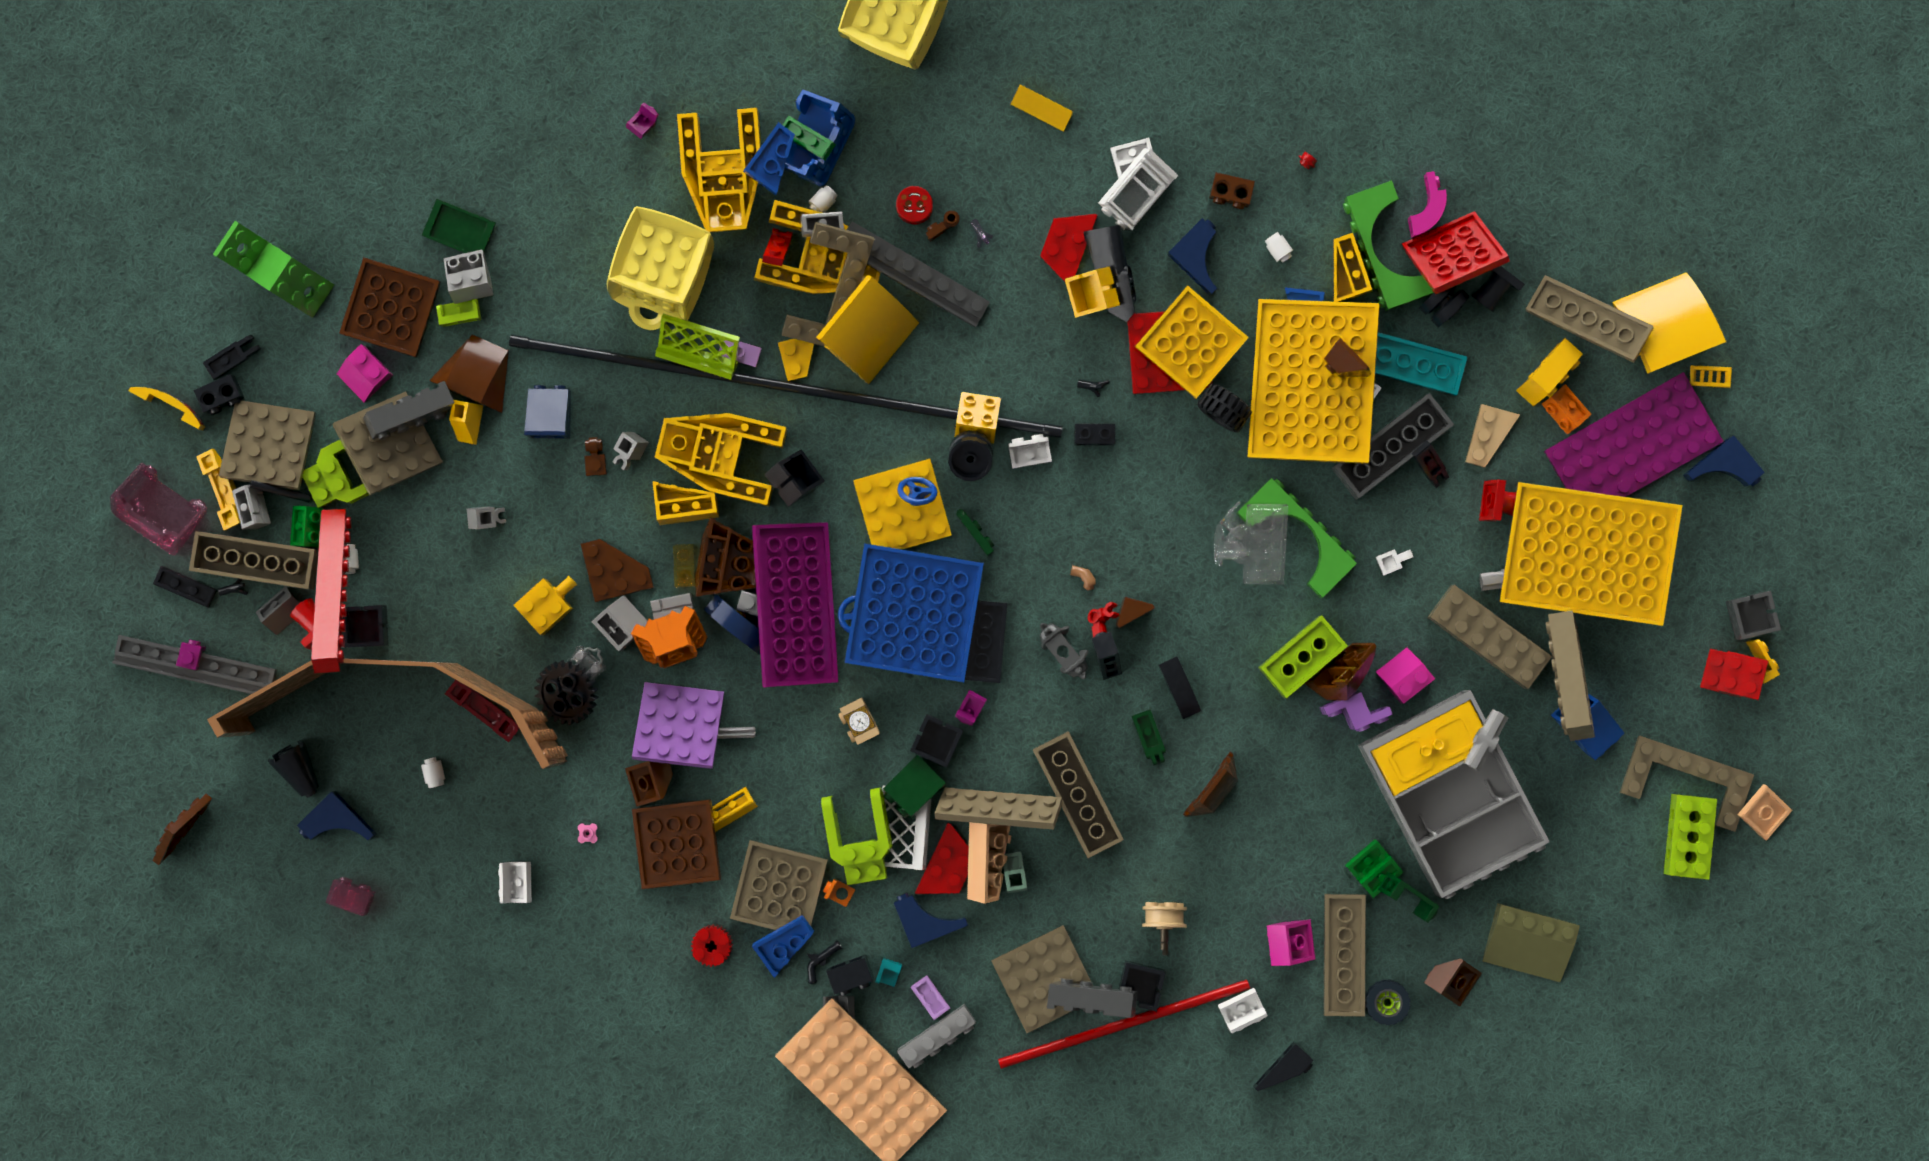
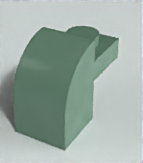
M1022 853L1005 854L1007 861L1003 868L1007 893L1028 891Z

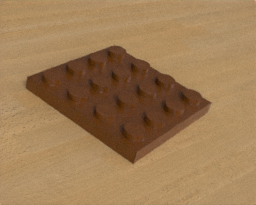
M363 257L339 333L417 358L441 282Z
M711 799L632 809L642 889L721 880Z

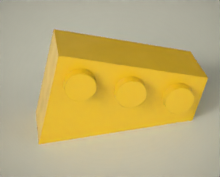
M1350 233L1334 239V302H1344L1373 292L1354 234Z
M1564 338L1516 391L1533 407L1546 396L1550 398L1558 390L1556 385L1558 383L1562 384L1569 377L1567 372L1569 370L1573 371L1580 364L1578 359L1583 353Z
M653 481L656 517L659 525L704 520L710 517L719 518L718 501L714 492L682 488L676 485H666Z

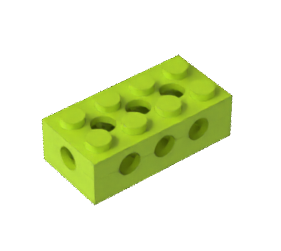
M1321 615L1258 668L1283 698H1288L1348 645ZM1317 638L1321 639L1323 643L1322 648L1319 650L1314 647V640ZM1301 651L1307 654V660L1304 663L1298 659ZM1286 664L1292 667V673L1288 676L1283 673V667Z
M1671 794L1664 874L1709 880L1717 799ZM1691 812H1694L1695 819L1691 822L1689 815ZM1692 831L1693 839L1689 842L1687 835ZM1690 851L1692 857L1687 862L1685 859V855L1687 852Z

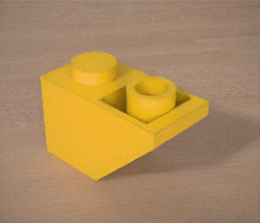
M453 400L454 404L451 407L449 420L457 440L476 445L483 405Z

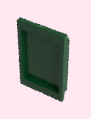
M436 199L428 221L424 226L422 236L463 253L478 250L485 252L496 222Z

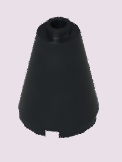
M303 740L297 741L299 745L293 748L290 744L272 755L274 759L269 758L268 762L301 797L306 796L308 798L317 793L316 789L319 785L306 744Z

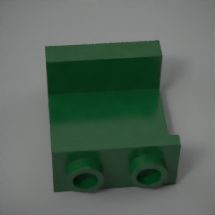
M916 755L883 788L885 793L883 797L890 804L894 802L899 807L898 812L904 818L909 817L912 820L914 814L938 791H941L946 786V783Z
M1390 873L1387 874L1378 887L1379 891L1397 901L1404 889L1421 899L1413 914L1427 923L1435 918L1439 908L1436 903Z

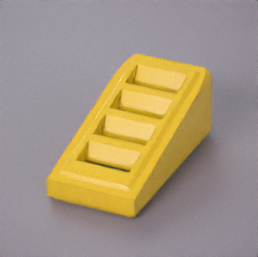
M1691 365L1689 382L1691 386L1730 388L1732 367ZM1696 370H1700V382H1696ZM1705 371H1709L1708 382H1704ZM1713 371H1717L1716 383L1712 382ZM1721 372H1725L1724 383H1720Z

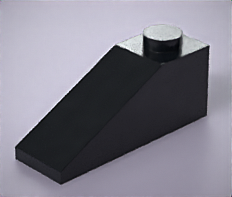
M1100 632L1092 638V643L1103 680L1121 675L1122 669L1119 653L1112 633Z
M1293 1042L1253 1087L1260 1091L1297 1077L1302 1073H1307L1313 1066V1059Z

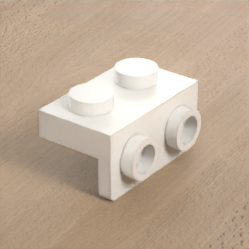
M1039 434L1031 436L1032 440L1024 441V438L1012 439V443L1008 444L1012 469L1052 462L1048 437Z
M531 862L500 863L498 871L500 903L532 902Z
M1254 988L1218 1005L1231 1033L1241 1031L1245 1027L1260 1022L1268 1016Z

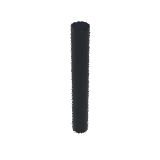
M251 480L249 488L308 503L311 498L309 494Z

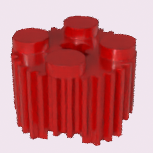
M714 924L704 926L693 937L691 941L693 949L691 952H693L692 955L695 960L702 962V965L706 964V966L710 965V967L720 965L731 954L733 949L731 948L733 946L731 942L733 940L730 939L731 935H728L729 932H725L726 929H722V926H714ZM714 941V945H717V948L710 950L707 944Z

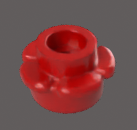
M1304 152L1302 156L1299 155L1301 159L1299 163L1308 170L1310 167L1315 168L1314 165L1317 160L1307 152Z

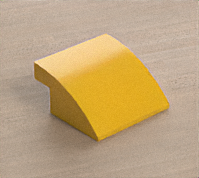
M1687 273L1612 302L1614 308L1654 326L1653 331L1638 355L1641 356L1647 373L1726 342L1707 301Z
M867 275L816 338L825 345L826 349L869 384L919 322L873 277Z

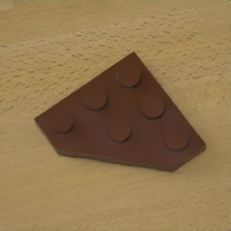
M601 539L581 544L595 602L654 588L651 573L647 566Z
M205 794L201 799L197 797L190 805L191 808L188 811L184 809L177 817L178 820L175 823L171 821L165 827L164 831L166 833L160 838L159 841L161 843L154 850L156 854L153 861L157 865H160L170 856L182 837L186 836L199 816L206 811L212 800L208 794Z

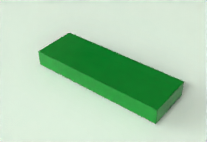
M789 115L783 123L784 127L795 134L793 139L795 144L826 161L836 145L833 141Z

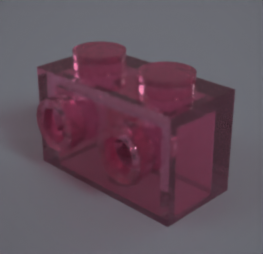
M341 877L340 879L333 880L325 903L365 916L369 912L375 892L368 885L360 883L358 886L352 884L351 879Z

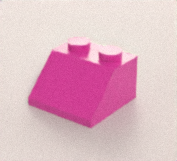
M362 344L345 359L337 372V375L364 403L393 376L370 350Z
M1405 648L1376 671L1377 675L1400 704L1407 702L1435 680L1426 666L1408 648Z
M1311 919L1267 925L1271 966H1291L1315 960Z

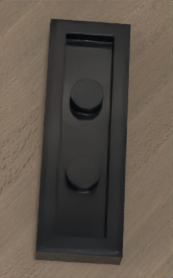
M160 566L153 582L158 587L207 608L210 607L217 591L213 587L163 566Z

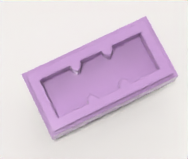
M724 341L728 347L734 346L733 342ZM739 341L737 361L756 368L762 348ZM727 354L722 355L723 357L731 359Z
M927 975L911 986V989L933 1020L950 1009V1006Z

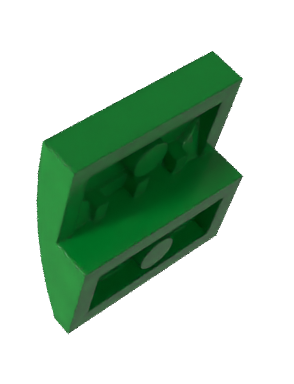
M1376 839L1345 864L1347 869L1372 898L1381 892L1378 890V887L1388 873L1396 877L1403 873L1402 869Z

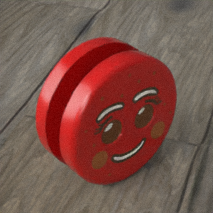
M909 186L899 193L896 199V210L904 222L918 225L925 222L931 216L933 201L929 192L924 188Z

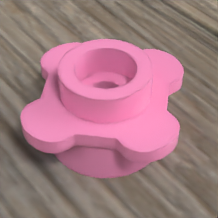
M583 823L578 825V841L580 843L597 842V825L594 823L591 825Z

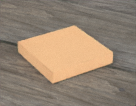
M1763 784L1737 815L1767 841L1793 810L1767 785Z

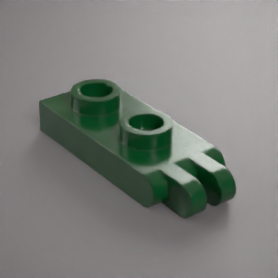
M957 510L958 518L985 554L988 556L994 552L992 549L994 546L993 542L988 536L983 537L980 533L982 528L976 520L972 522L964 510Z
M1151 709L1131 716L1146 758H1151L1153 765H1157L1156 756H1159L1161 763L1165 762L1163 754L1166 753Z

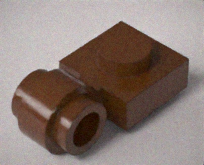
M946 212L943 218L944 222L939 224L935 222L927 228L926 237L930 242L949 228L958 225L959 215L957 212ZM952 216L955 218V220L953 222L948 221V218Z
M591 437L589 440H585L586 452L591 453L590 456H585L586 476L607 475L605 454L598 455L599 451H603L602 439Z

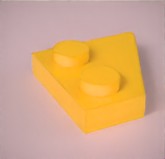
M797 339L779 342L778 346L788 382L808 377L814 344Z

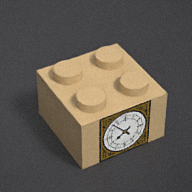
M863 697L840 708L841 713L838 715L843 725L847 723L850 729L847 733L852 743L856 741L857 745L880 734Z

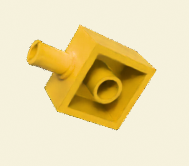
M567 576L557 587H553L547 579L543 578L517 601L514 607L540 635H545L573 609L564 596L577 586V583L570 576Z

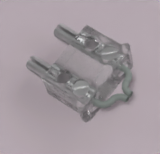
M580 645L575 648L576 651L567 660V662L572 661V666H574L573 660L576 661V664L579 663L580 670L585 667V674H592L591 678H589L590 681L595 680L601 672L607 670L606 666L602 663L603 658L600 655L601 650L599 648H585ZM588 650L592 652H597V656L600 659V661Z

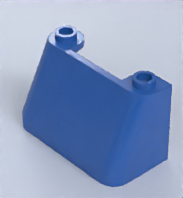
M802 89L796 99L797 110L801 113L798 121L833 141L836 145L826 161L792 142L784 170L815 185L824 186L854 127L855 116L841 103Z

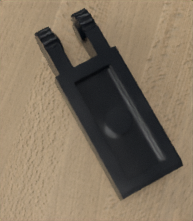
M248 335L238 342L235 341L203 362L213 380L223 376L248 360V357L261 350L259 345L251 347L246 352L242 349L243 346L254 340L253 335Z
M1427 440L1411 453L1426 478L1435 488L1440 486L1436 479L1438 475L1445 480L1449 478L1445 470L1446 467L1431 443Z

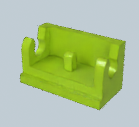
M478 299L436 306L438 322L441 327L482 320Z

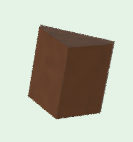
M1124 597L1116 627L1120 628L1155 608L1154 605Z

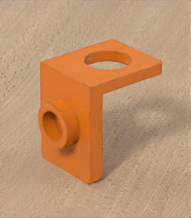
M835 878L832 882L828 881L823 890L826 893L825 899L828 900L829 898L847 907L855 891L854 888ZM839 888H845L848 891L846 899L841 900L837 898L836 891Z

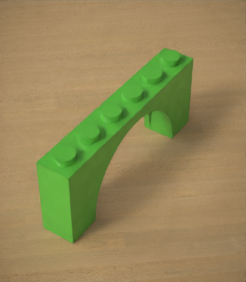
M1392 180L1347 196L1345 203H1343L1345 213L1347 215L1350 214L1352 222H1350L1351 230L1358 235L1357 246L1359 251H1363L1365 254L1364 265L1367 271L1370 270L1372 273L1371 284L1379 292L1380 296L1377 297L1378 303L1381 308L1384 307L1385 311L1433 294V290L1423 276L1409 277L1396 274L1382 265L1374 253L1371 241L1373 224L1383 209L1399 199Z
M1271 478L1236 514L1249 527L1259 520L1273 515L1291 516L1307 525L1314 534L1319 548L1318 565L1307 585L1320 598H1323L1357 564L1354 561L1356 557L1349 550L1344 551L1340 547L1341 542L1335 536L1330 537L1326 533L1327 528L1321 522L1316 523L1311 518L1313 514L1305 507L1302 509L1297 504L1299 500L1292 493L1288 495L1283 490L1285 488L1278 479L1273 480Z

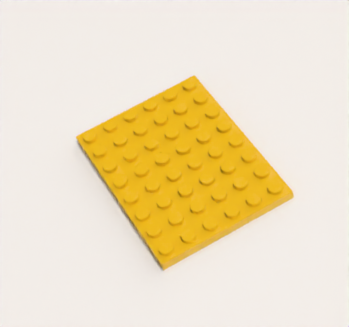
M1258 300L1248 458L1369 464L1379 303ZM1341 338L1366 363L1371 375L1369 377H1339L1336 373L1332 375L1325 367L1327 363L1324 358Z
M1518 482L1500 602L1565 612L1573 610V613L1663 626L1683 505Z

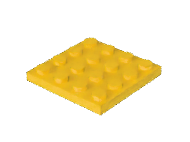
M1187 286L1135 347L1197 399L1249 337Z
M930 459L853 480L871 545L903 550L952 536ZM922 477L928 479L936 486L937 496L929 504L913 506L899 496L897 491L898 485L906 478ZM914 483L916 486H920L922 488H929L924 484ZM906 485L903 488V491L907 496H909L910 489Z

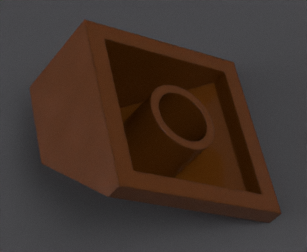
M1341 338L1324 358L1327 363L1325 367L1332 375L1334 373L1339 377H1369L1371 375L1366 363Z
M646 761L625 768L636 806L664 799L673 775L670 764Z
M1460 958L1436 965L1429 972L1424 983L1460 1007L1482 973Z

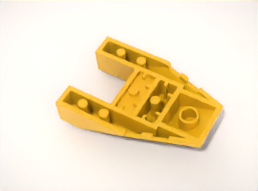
M757 108L737 109L740 149L702 152L698 114H677L681 173L703 226L709 232L747 229L758 182L743 171L761 147L759 112Z
M774 200L769 223L802 231L801 215L821 212ZM843 223L844 229L846 230L848 228V225H845ZM806 237L799 268L762 262L763 259L759 258L754 281L811 294L836 292L848 253L810 243L811 237ZM866 265L862 281L869 275L878 282L880 272Z
M730 413L664 418L655 458L710 492L769 507L774 487L734 477L735 468L743 439L783 448L788 429L784 426Z

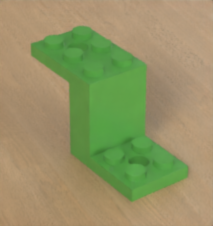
M234 221L213 253L219 259L312 318L334 286L333 283L237 221ZM244 243V249L241 252H237L238 246ZM311 287L310 293L304 295L305 289Z

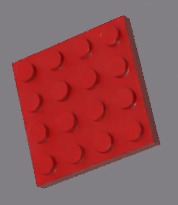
M1475 211L1402 243L1404 251L1435 294L1510 262L1508 254Z
M1164 312L1133 314L1127 321L1133 394L1185 391L1184 388L1135 347ZM1211 381L1205 389H1208L1213 382Z

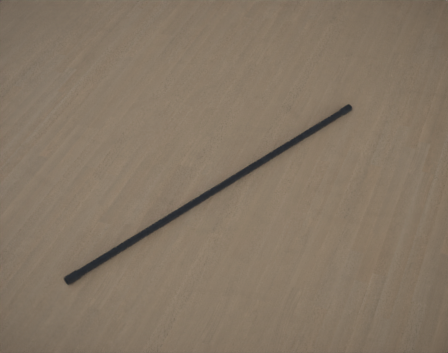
M511 335L509 340L510 347L577 356L957 420L958 410L740 373H734L730 380L678 363L535 340L529 337ZM998 417L997 427L1039 433L1061 438L1063 426Z

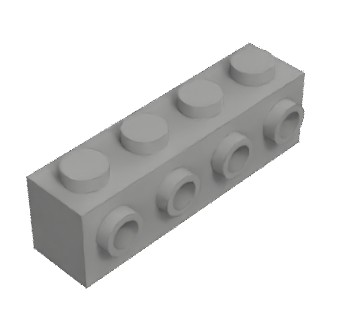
M963 1004L898 1048L897 1052L908 1069L912 1066L916 1068L924 1062L923 1058L930 1055L932 1057L941 1051L940 1047L945 1043L950 1045L958 1039L957 1035L962 1032L966 1034L974 1029L973 1024L976 1023V1020L966 1005Z

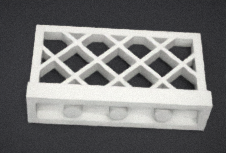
M885 799V805L886 803L889 805L886 810L892 809L898 816L891 824L889 823L891 831L897 837L892 841V844L899 839L905 846V849L899 855L891 848L890 851L895 858L891 862H885V866L925 870L931 799L915 813L916 821L912 825H909L895 809V803L890 804ZM899 820L907 827L900 835L892 827ZM910 830L914 835V842L908 846L901 837ZM907 850L913 856L912 864H905L900 858Z

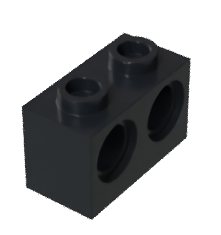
M231 374L194 390L202 411L211 415L222 412L221 408L227 405L233 407L244 398L236 377ZM232 387L233 394L227 397L225 394L226 389ZM214 395V403L212 405H208V397Z
M1115 424L1074 425V446L1115 445Z

